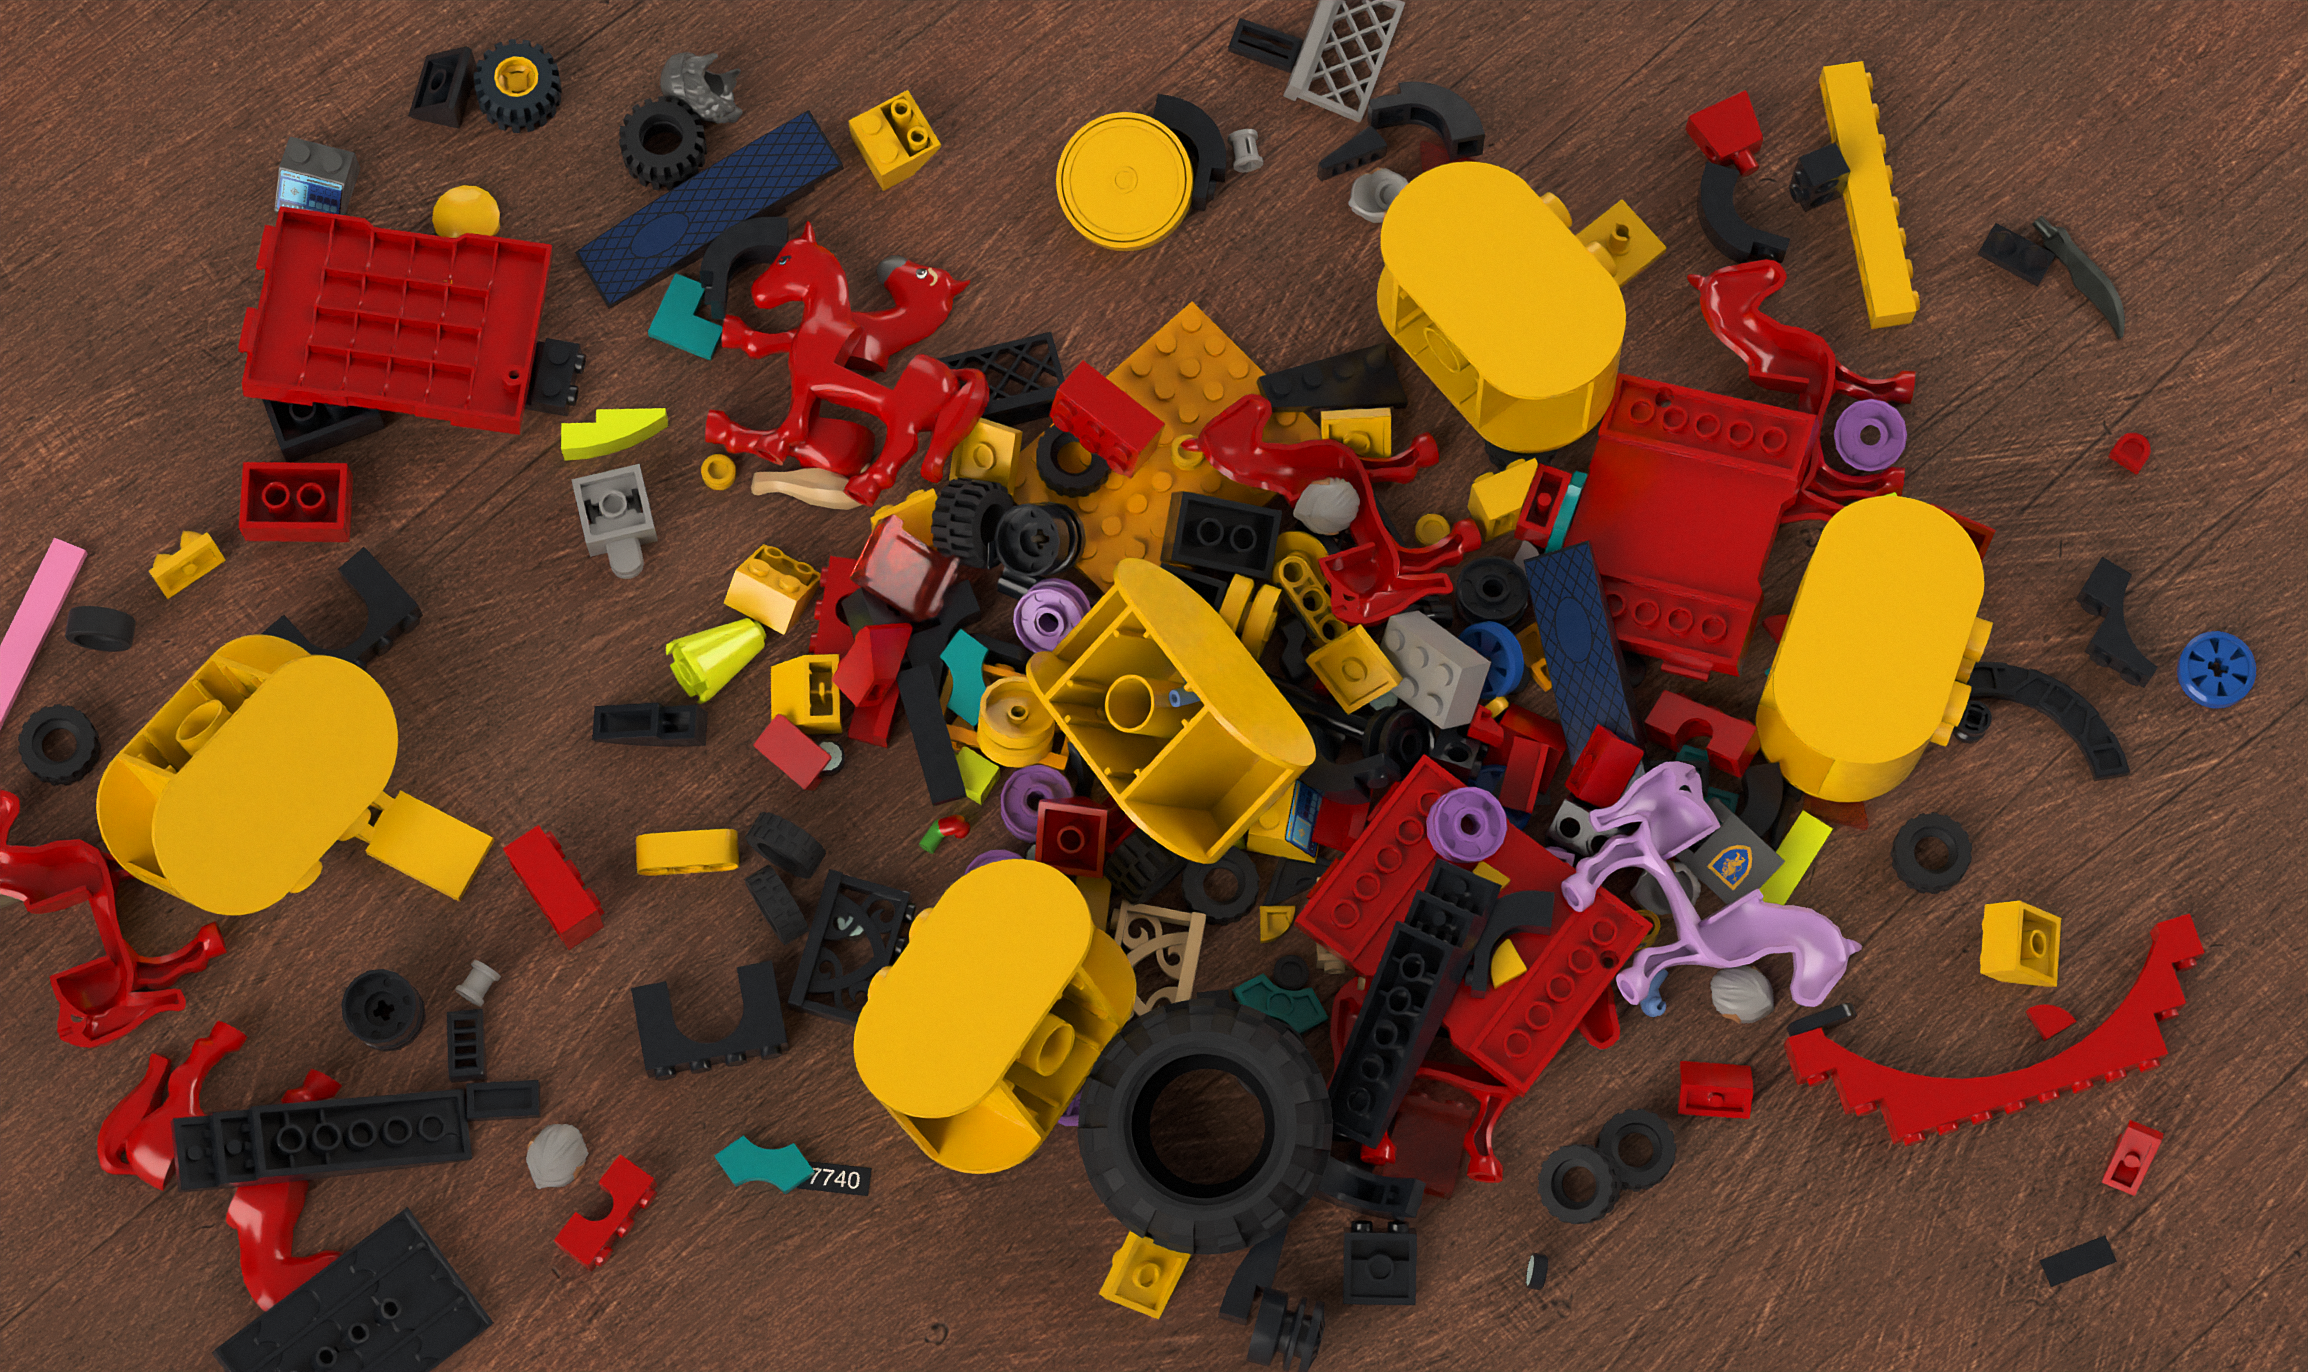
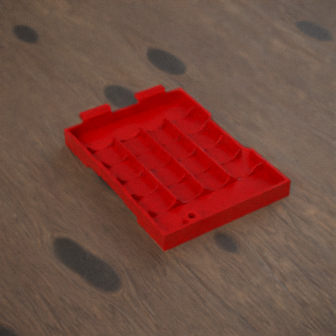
M280 206L276 226H264L256 263V269L261 271L265 269L258 309L247 307L238 345V352H247L241 382L243 396L313 406V402L346 407L350 405L414 414L417 417L451 421L452 426L520 435L553 260V247L551 244L466 233L458 238H449L373 227L365 218ZM511 376H517L518 378H517V379H511L510 377H511Z
M1618 373L1611 403L1604 414L1598 432L1599 439L1589 466L1590 471L1571 528L1568 529L1562 548L1588 540L1591 541L1622 650L1663 659V664L1661 665L1662 672L1709 682L1711 670L1740 677L1765 599L1760 583L1783 512L1796 502L1820 427L1817 415ZM1666 402L1671 403V405L1668 407H1662V405Z
M1424 754L1401 784L1395 781L1367 817L1366 821L1370 824L1343 859L1339 860L1336 858L1307 894L1306 898L1310 901L1295 919L1294 926L1364 979H1373L1396 921L1404 923L1417 889L1425 890L1437 858L1448 861L1470 872H1473L1480 862L1458 864L1446 860L1434 850L1427 836L1426 821L1432 805L1440 796L1452 790L1468 786ZM1463 816L1460 822L1461 829L1465 834L1470 835L1473 823L1468 817ZM1506 818L1507 831L1503 844L1493 855L1482 861L1511 879L1507 887L1499 892L1497 899L1520 891L1555 893L1550 935L1517 933L1503 939L1495 947L1490 957L1485 999L1471 997V986H1465V971L1441 1026L1448 1030L1450 1042L1453 1046L1524 1098L1651 931L1653 924L1601 885L1596 890L1594 903L1582 912L1575 911L1564 898L1561 884L1565 879L1576 874V869L1554 856L1511 824L1509 819ZM1510 939L1527 971L1495 989L1491 980L1492 959L1498 947ZM1605 958H1610L1613 961L1611 967L1604 966L1603 960Z

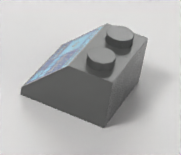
M289 137L279 166L275 213H278L279 207L282 206L345 215L361 169L355 153Z

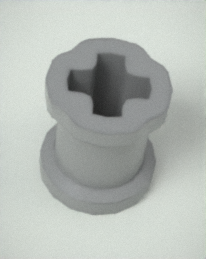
M1254 129L1238 130L1228 136V143L1233 146L1235 156L1233 167L1235 171L1251 172L1263 166V158L1258 155L1256 145L1258 134Z
M474 960L471 964L473 969L464 983L456 986L455 991L471 1003L482 1007L484 995L494 981L498 982L501 976L484 963Z

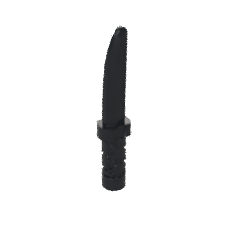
M1790 783L1783 789L1781 805L1772 827L1771 847L1774 851L1779 847L1794 803L1799 802L1803 794L1801 790Z

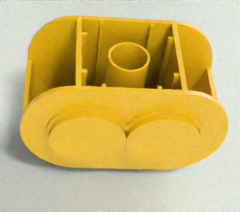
M1454 162L1435 167L1416 177L1399 192L1387 210L1380 236L1381 253L1385 263L1377 289V307L1380 319L1389 334L1484 439L1502 449L1518 453H1540L1561 448L1584 436L1601 420L1614 394L1626 326L1625 303L1620 288L1613 278L1617 275V267L1610 254L1598 242L1591 241L1584 246L1568 229L1572 226V219L1567 208L1551 192H1546L1539 197L1523 179L1499 166L1481 162Z
M1878 496L1859 500L1846 506L1836 513L1825 526L1800 582L1755 717V726L1758 728L1761 743L1760 749L1769 763L1779 762L1782 778L1797 789L1814 797L1834 802H1860L1881 796L1891 791L1908 777L1929 742L1946 747L1954 726L1958 727L1972 686L1966 684L1975 662L1979 663L1983 655L1993 622L1976 617L1984 593L1983 566L1973 541L1952 517L1930 504L1912 498Z
M1125 558L1114 568L1113 578L1115 584L1053 651L1037 652L1028 660L1026 675L1036 696L1127 816L1152 839L1175 854L1194 862L1212 864L1219 861L1315 761V745L1302 719L1210 604L1187 584L1165 569L1143 559ZM1184 678L1187 684L1183 688L1188 692L1196 693L1200 701L1180 707H1173L1169 701V692L1173 689L1181 688L1185 684Z
M254 634L236 638L220 647L109 763L101 778L96 800L97 820L103 840L115 860L128 873L203 910L215 914L237 916L268 908L285 897L288 892L298 893L309 887L322 871L323 865L319 859L337 840L346 841L356 836L369 822L371 812L367 807L385 788L393 771L397 756L398 729L391 703L380 685L368 673L348 661L327 655H311L295 643L276 636Z
M1008 859L983 865L970 871L953 883L934 908H926L918 914L911 925L907 947L893 966L883 967L873 977L868 988V1002L859 1015L854 1034L856 1067L864 1084L919 1148L932 1160L947 1168L964 1173L987 1174L1006 1170L1026 1160L1042 1145L1085 1083L1101 1051L1126 1024L1136 999L1134 970L1127 955L1117 942L1096 927L1092 921L1091 912L1085 898L1076 885L1063 873L1044 863L1026 859Z

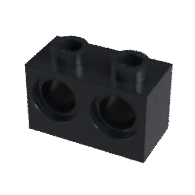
M1836 142L1798 158L1789 185V191L1794 202H1800L1804 212L1841 198L1851 171Z
M1470 723L1441 729L1430 755V759L1467 786L1470 780L1477 781L1483 761L1479 760V757L1486 758L1490 746L1487 743L1467 736Z
M1571 792L1565 798L1546 835L1553 838V843L1558 847L1568 851L1572 849L1583 855V858L1593 857L1601 849L1596 840L1597 835H1604L1608 839L1619 834L1629 836L1634 825L1627 823L1606 831L1595 832L1589 822V813L1595 809L1602 808L1577 798ZM1566 818L1576 819L1580 824V830H1571L1566 824Z

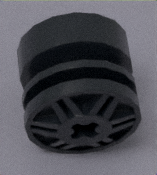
M1042 502L1013 506L1005 512L996 526L994 540L997 556L1004 567L1016 575L1034 577L1064 573L1074 567L1084 553L1086 534L1084 524L1078 514L1066 504Z
M385 969L369 970L354 978L346 988L341 1003L342 1017L349 1031L370 1048L384 1052L401 1050L413 1043L422 1032L426 1019L425 1003L418 990L398 973ZM389 1006L394 1010L389 1013L390 1019L387 1021L379 1016L384 1013L383 1007Z
M1265 1286L1246 1361L1269 1367L1276 1352L1284 1354L1283 1371L1289 1372L1292 1357L1301 1358L1298 1372H1308L1313 1361L1317 1358L1325 1328V1302L1316 1300L1312 1316L1304 1314L1307 1297L1302 1296L1295 1311L1288 1310V1292Z

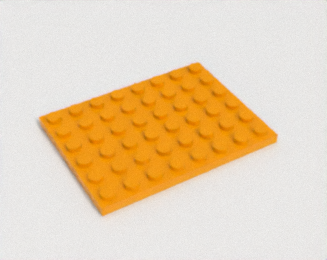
M1193 301L1190 302L1106 376L1113 384L1165 423L1156 451L1137 473L1129 479L1124 474L1120 475L1111 470L1107 482L1102 484L1097 492L1089 493V496L1086 497L1077 496L1076 498H1069L1066 495L1060 496L1056 491L1046 487L1045 481L1041 480L1039 470H1037L1036 451L1040 437H1043L1045 434L1043 432L1020 452L1014 496L1012 497L1013 505L1057 502L1066 504L1074 510L1084 524L1086 534L1084 553L1074 567L1104 596L1115 584L1113 571L1121 560L1125 558H1139L1159 567L1161 566L1162 561H1160L1172 492L1185 491L1265 508L1280 495V493L1244 485L1228 478L1212 467L1206 457L1198 468L1189 471L1178 468L1171 459V446L1177 437L1183 434H1193L1198 437L1209 421L1244 395L1256 394L1261 396L1256 381L1258 377L1266 374ZM1304 412L1272 413L1263 429L1262 442L1287 445L1308 440H1321V429ZM1070 442L1059 450L1057 460L1060 467L1066 472L1080 473L1089 467L1092 455L1079 442ZM1163 562V563H1166V564H1169V565H1173V566H1176V567H1179V568H1182V569H1185V570H1188V571H1191V572H1194L1196 569H1198V568H1193V567H1188V566H1183V565H1178V564Z

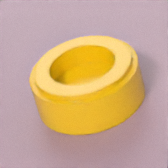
M1183 434L1177 437L1171 446V459L1182 470H1194L1205 459L1204 453L1190 452L1181 448L1183 441L1190 438H1198L1193 434Z
M714 454L703 462L701 474L704 483L709 488L724 490L734 483L736 468L734 462L728 456Z
M1438 514L1424 515L1419 519L1415 528L1416 541L1423 548L1437 543L1450 534V526L1447 520Z
M1504 696L1496 697L1485 707L1493 713L1491 717L1495 719L1509 707V702Z

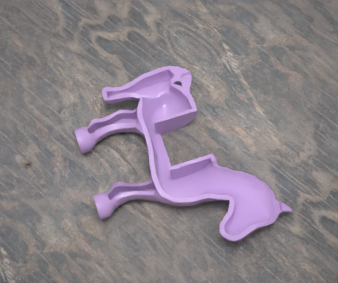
M1679 761L1664 762L1637 779L1624 796L1613 806L1605 809H1595L1589 813V822L1595 832L1606 831L1630 822L1639 821L1641 824L1638 830L1631 836L1621 834L1611 836L1597 854L1593 857L1583 858L1578 862L1576 874L1571 875L1561 884L1562 893L1567 903L1575 911L1582 912L1594 903L1596 890L1608 875L1620 868L1639 867L1644 868L1657 878L1669 901L1678 936L1676 942L1657 948H1642L1634 954L1632 967L1618 973L1616 977L1617 986L1623 997L1630 1004L1638 1005L1646 999L1652 979L1659 971L1667 967L1702 965L1720 969L1733 968L1750 964L1767 954L1792 952L1794 972L1790 985L1792 999L1800 1005L1815 1007L1824 1001L1831 989L1843 976L1849 956L1862 950V946L1858 942L1842 937L1839 927L1833 924L1827 917L1810 908L1764 902L1762 900L1764 896L1758 888L1729 903L1707 918L1700 919L1666 862L1667 859L1721 827L1716 816L1704 801L1700 774L1696 772V767ZM1686 785L1690 792L1679 789L1681 786Z

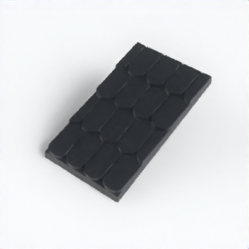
M406 1207L217 1347L212 1354L224 1368L225 1372H430L489 1328L494 1322L410 1209Z

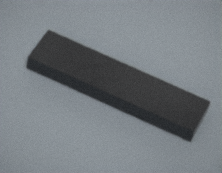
M929 664L898 672L896 681L933 807L966 798L967 794Z

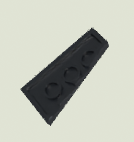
M1385 343L1260 376L1256 381L1261 396L1270 401L1272 413L1309 412L1312 409L1329 408L1330 411L1344 410V408L1351 407L1374 409L1383 406L1403 409L1408 405V400Z

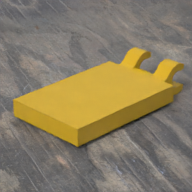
M401 790L396 799L382 791L370 804L372 807L382 811L374 827L367 823L363 830L354 837L369 843L366 849L367 855L460 902L494 843L493 837Z

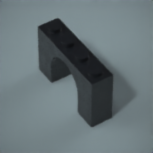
M363 547L338 568L342 580L368 607L367 626L363 634L354 643L335 650L317 647L309 642L285 615L281 616L261 634L288 640L300 646L311 655H327L343 659L365 671L367 668L366 664L376 655L380 657L392 648L393 641L402 633L408 634L413 631L423 616L419 605L371 553Z
M772 960L737 967L743 999L742 1019L731 1035L714 1043L695 1042L679 1031L675 1024L670 991L666 981L631 988L645 1070L648 1077H655L657 1081L675 1078L677 1072L690 1070L692 1074L704 1073L712 1070V1065L726 1063L727 1067H734L747 1063V1058L761 1056L763 1060L781 1057L783 1051H788V1040Z

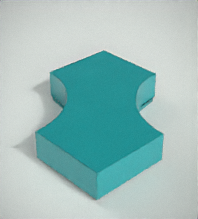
M1579 471L1573 473L1545 553L1563 547L1588 474Z
M960 629L939 656L948 665L953 678V691L946 706L976 727L979 719L980 700L987 688L983 679V664L989 649Z
M1262 973L1232 989V994L1237 1003L1257 1009L1274 1020L1290 1025L1300 1035L1325 1023L1329 1019L1312 987L1299 991L1285 990L1274 985Z
M743 1135L714 1155L735 1187L749 1181H765L775 1185L786 1195L815 1174L794 1143L781 1149H764L754 1145Z

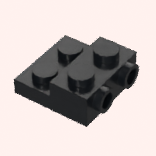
M546 338L545 342L537 341L525 409L568 417L570 406H575L578 399L579 387L575 386L577 374H583L586 364V354H582L580 344ZM511 376L510 378H511V379H517L518 377H517V376Z
M1355 1220L1351 1222V1227H1343V1304L1416 1305V1228H1409V1222L1389 1221L1387 1222V1228L1373 1227V1222L1367 1220Z

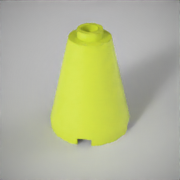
M745 618L674 639L666 644V655L673 654L675 662L670 664V667L681 687L690 697L698 695L700 698L697 703L702 704L709 701L765 647L766 633L758 621L753 622L749 618Z

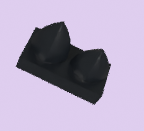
M1996 222L1978 252V255L2037 287L2056 255Z

